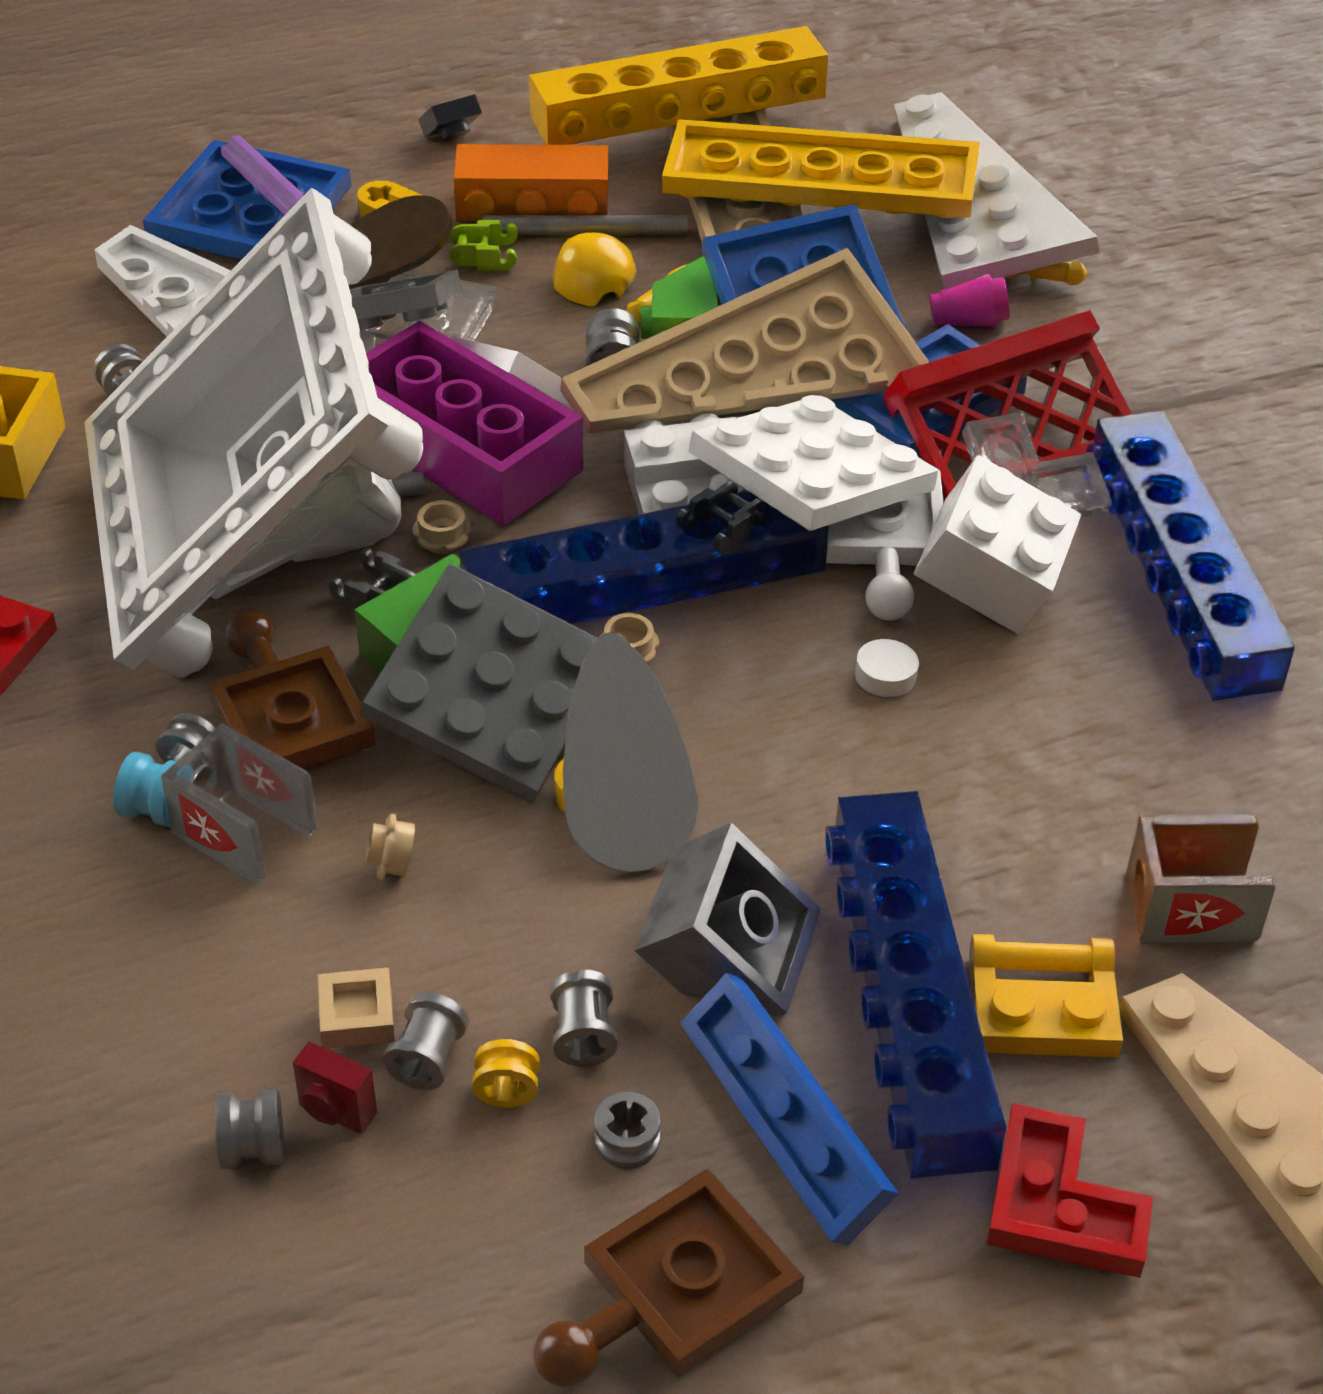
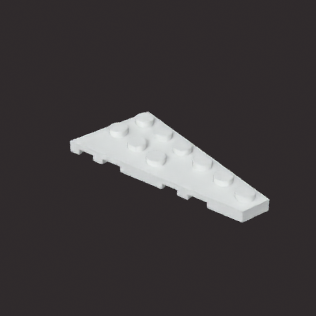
M942 92L932 95H917L908 101L894 104L901 136L980 142L971 218H940L935 215L923 214L944 290L990 274L991 279L1006 277L1100 253L1097 236Z
M132 225L94 249L97 267L166 336L231 271ZM360 330V340L363 341L365 352L367 353L375 348L374 335Z

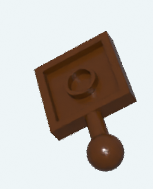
M244 609L235 613L228 620L225 627V640L228 647L238 656L249 658L254 669L209 683L212 703L223 724L302 769L376 745L374 726L370 720L359 715L362 704L329 645L278 661L271 648L275 638V629L272 621L266 614L255 609Z
M707 1168L584 1246L585 1265L615 1302L582 1324L566 1320L547 1326L535 1342L533 1352L534 1363L540 1375L549 1383L560 1387L575 1386L587 1379L594 1370L598 1351L637 1327L676 1376L679 1377L803 1292L804 1275L710 1169Z

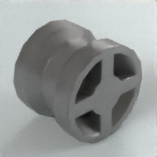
M279 1089L262 1090L256 1098L240 1099L233 1092L218 1093L215 1103V1129L218 1160L221 1170L237 1168L244 1160L260 1159L267 1166L283 1164L284 1134Z

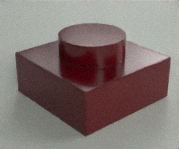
M309 1041L293 1061L299 1106L303 1107L310 1116L323 1124L335 1125L338 1123L362 1134L377 1114L372 1069Z

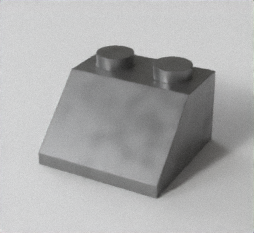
M729 823L673 848L634 951L680 993L703 998L726 973L743 978L767 1013L777 1017L786 1014L821 907L735 825Z

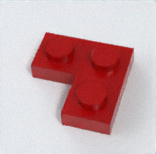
M1012 1103L987 1245L1141 1278L1146 1261L1153 1196L1077 1180L1086 1118Z

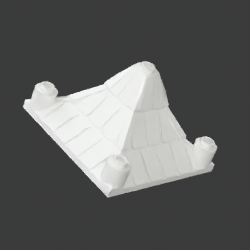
M313 188L284 215L84 422L113 658L115 661L133 670L144 661L178 678L187 677L191 673L201 670L210 659L213 650L211 629L207 623L192 616V614L209 597L218 599L290 560L299 562L330 557L372 546L382 538L390 536L400 523L401 499L391 479L409 473L420 461L423 453L422 429L417 422L377 397L372 375L369 373V363L363 341L360 340V328L355 309L352 307V298L348 285L358 283L367 274L372 262L370 254L371 242L365 235L333 214L330 200Z

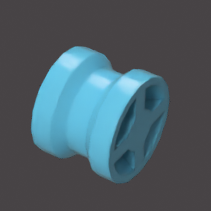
M141 752L130 753L122 763L116 777L113 796L115 811L119 816L137 818L141 814L148 815L155 824L171 827L161 776L190 793V767L187 763L175 760L159 764L155 763L149 754Z

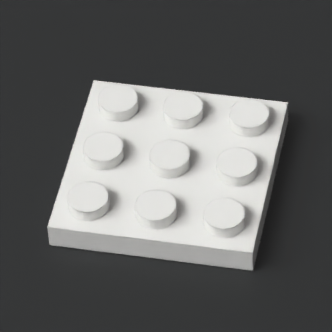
M816 395L805 396L800 401L779 407H765L760 412L736 419H723L718 424L693 430L688 451L809 531L934 491L939 471L917 457L918 455L913 449L895 444L877 433L873 425L852 418L837 409L834 402L830 399Z

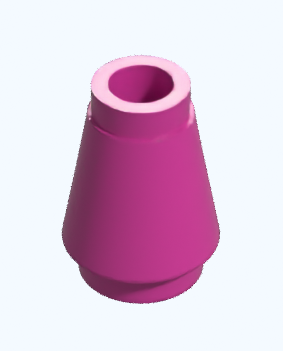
M990 274L942 290L940 293L929 294L934 326H946L948 324L950 326L997 327V321L1009 320L1010 318L1009 299L1004 277L991 279Z

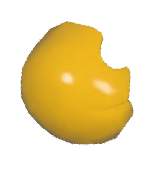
M587 232L573 236L563 244L554 266L552 281L555 290L567 300L584 306L594 307L598 304L601 297L608 292H615L616 298H622L625 290L633 283L637 271L631 251L618 239L604 233Z

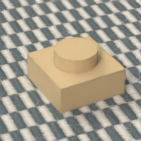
M389 967L318 974L320 1035L323 1048L395 1042Z

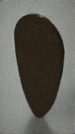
M408 196L389 202L352 223L350 226L365 235L371 242L370 254L372 262L363 279L356 284L348 285L349 290L355 287L393 281V277L412 270L434 257L443 248L452 231V217L446 205L431 196Z

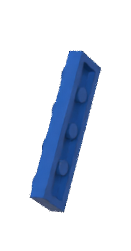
M726 973L680 1024L831 1242L849 1245L899 1193L743 978Z

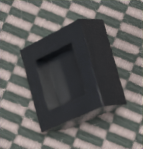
M476 94L431 106L418 121L425 138L441 134L443 140H450L470 132L469 125L482 114V110Z

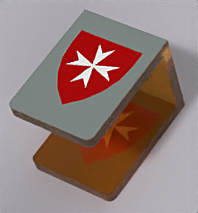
M1255 815L1139 816L1126 870V878L1140 943L1255 942L1261 938L1276 888L1271 876H1245L1259 830V823Z

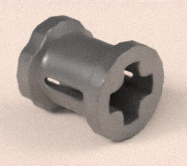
M580 970L562 974L550 986V999L553 1003V1008L558 1012L559 1029H557L553 1036L554 1054L560 1061L568 1065L581 1067L603 1063L613 1057L618 1049L617 1032L609 1025L607 1008L613 1001V991L609 978L600 972L592 970Z
M420 992L413 995L405 1008V1017L407 1019L405 1028L399 1040L390 1043L386 1049L383 1062L386 1065L387 1072L397 1081L412 1088L433 1090L440 1087L448 1073L445 1060L453 1042L461 1039L469 1025V1019L465 1010L454 1000L433 992Z

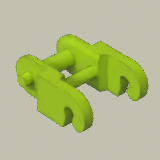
M477 220V224L457 225L451 231V240L455 245L450 249V260L457 266L477 267V271H508L514 268L517 262L515 250L508 249L506 251L507 259L503 260L501 259L499 246L491 245H510L514 243L518 236L517 226L513 223L508 224V233L503 234L500 220Z

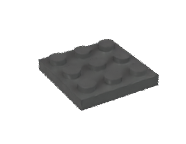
M449 563L363 700L359 715L534 803L565 747L566 726L572 690L580 667L597 637Z

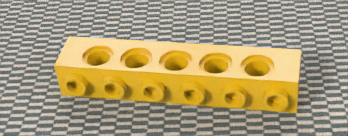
M803 26L530 74V117L546 145H572L675 126L678 119L702 121L826 98L828 54L808 27Z

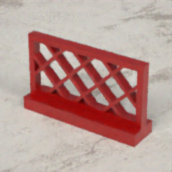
M1091 310L899 372L882 399L891 417L901 414L923 460L940 470L944 501L956 485L947 467L951 454L970 463L979 455L991 463L1007 469L1014 476L1024 481L1135 442L1143 434L1093 339L1100 330V327ZM1083 359L1093 378L1090 388L1063 376L1067 363ZM1054 367H1055L1054 372L1048 370V369H1051V368H1054ZM1028 376L1049 386L1043 404L1016 392L1021 378ZM1009 383L1007 388L1002 385ZM1058 390L1084 402L1079 420L1052 409ZM982 392L1002 401L996 420L968 408L973 394ZM958 399H961L960 404H958V403H956V402H954V401H955V400H958ZM1010 406L1038 418L1032 437L1004 424ZM1093 406L1110 413L1120 431L1107 434L1088 425ZM934 408L954 417L948 437L929 429L921 412ZM962 422L991 434L984 453L956 441ZM1047 422L1074 434L1068 449L1060 450L1040 441ZM999 438L1027 450L1022 465L1013 467L993 458ZM1083 438L1088 440V442L1081 444ZM1035 455H1038V456H1041V457H1042V458H1039V459L1034 460Z

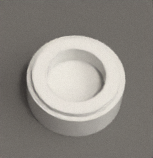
M878 639L870 641L858 651L855 679L865 691L876 696L898 697L904 695L916 683L919 667L918 656L908 645L896 640Z

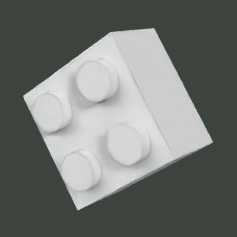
M977 455L945 499L913 574L1019 634L1053 592L1081 514L1066 506L1059 499L1051 497L1017 478L1007 469L999 467Z

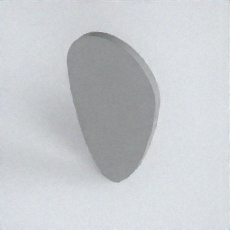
M611 632L605 633L595 640L580 667L572 690L563 762L564 813L568 829L574 841L587 856L605 867L619 871L635 872L648 870L665 863L670 859L673 848L688 841L697 819L698 796L685 744L658 678L643 656L622 635Z

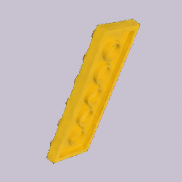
M678 119L662 174V193L678 194L686 198H697L700 196L728 198L736 202H748L751 200L778 202L787 206L803 204L839 208L856 204L858 209L879 210L889 214L917 213L935 215L940 218H971L980 142Z

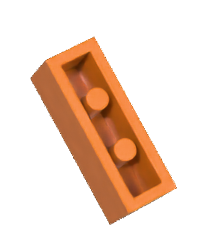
M457 144L454 169L456 221L477 222V220H483V215H608V145Z

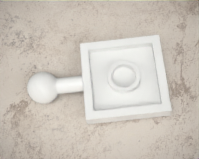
M940 470L938 471L934 491L825 526L826 563L875 564L876 577L869 583L865 599L870 612L881 620H898L904 617L913 605L914 591L910 582L900 575V565L917 566L941 511L943 494Z

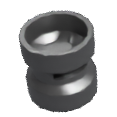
M605 309L594 314L586 325V366L639 343L640 331L636 318L629 312L620 309Z

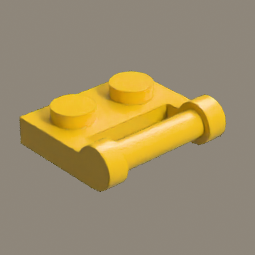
M971 935L969 965L976 1053L1119 1058L1123 1036L1114 972L1115 947L1113 939L1090 938L1088 945L995 942L994 935ZM995 970L1088 973L1089 982L996 979Z

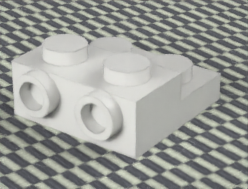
M703 413L693 418L689 423L664 426L660 421L647 420L640 423L633 430L624 431V468L647 540L727 530L728 523L718 517H714L708 522L701 521L687 531L679 528L675 520L680 509L689 512L690 499L707 487L715 491L729 481L734 482L688 451L693 430L718 424L723 419H736V417L720 419L713 413ZM734 482L738 486V496L749 503L758 499L756 495ZM731 506L724 510L732 516L738 512V510Z

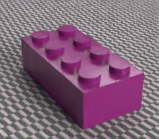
M420 320L366 353L369 373L372 375L377 397L417 422L422 429L423 453L413 470L423 472L424 477L500 525L505 526L584 471L583 416Z

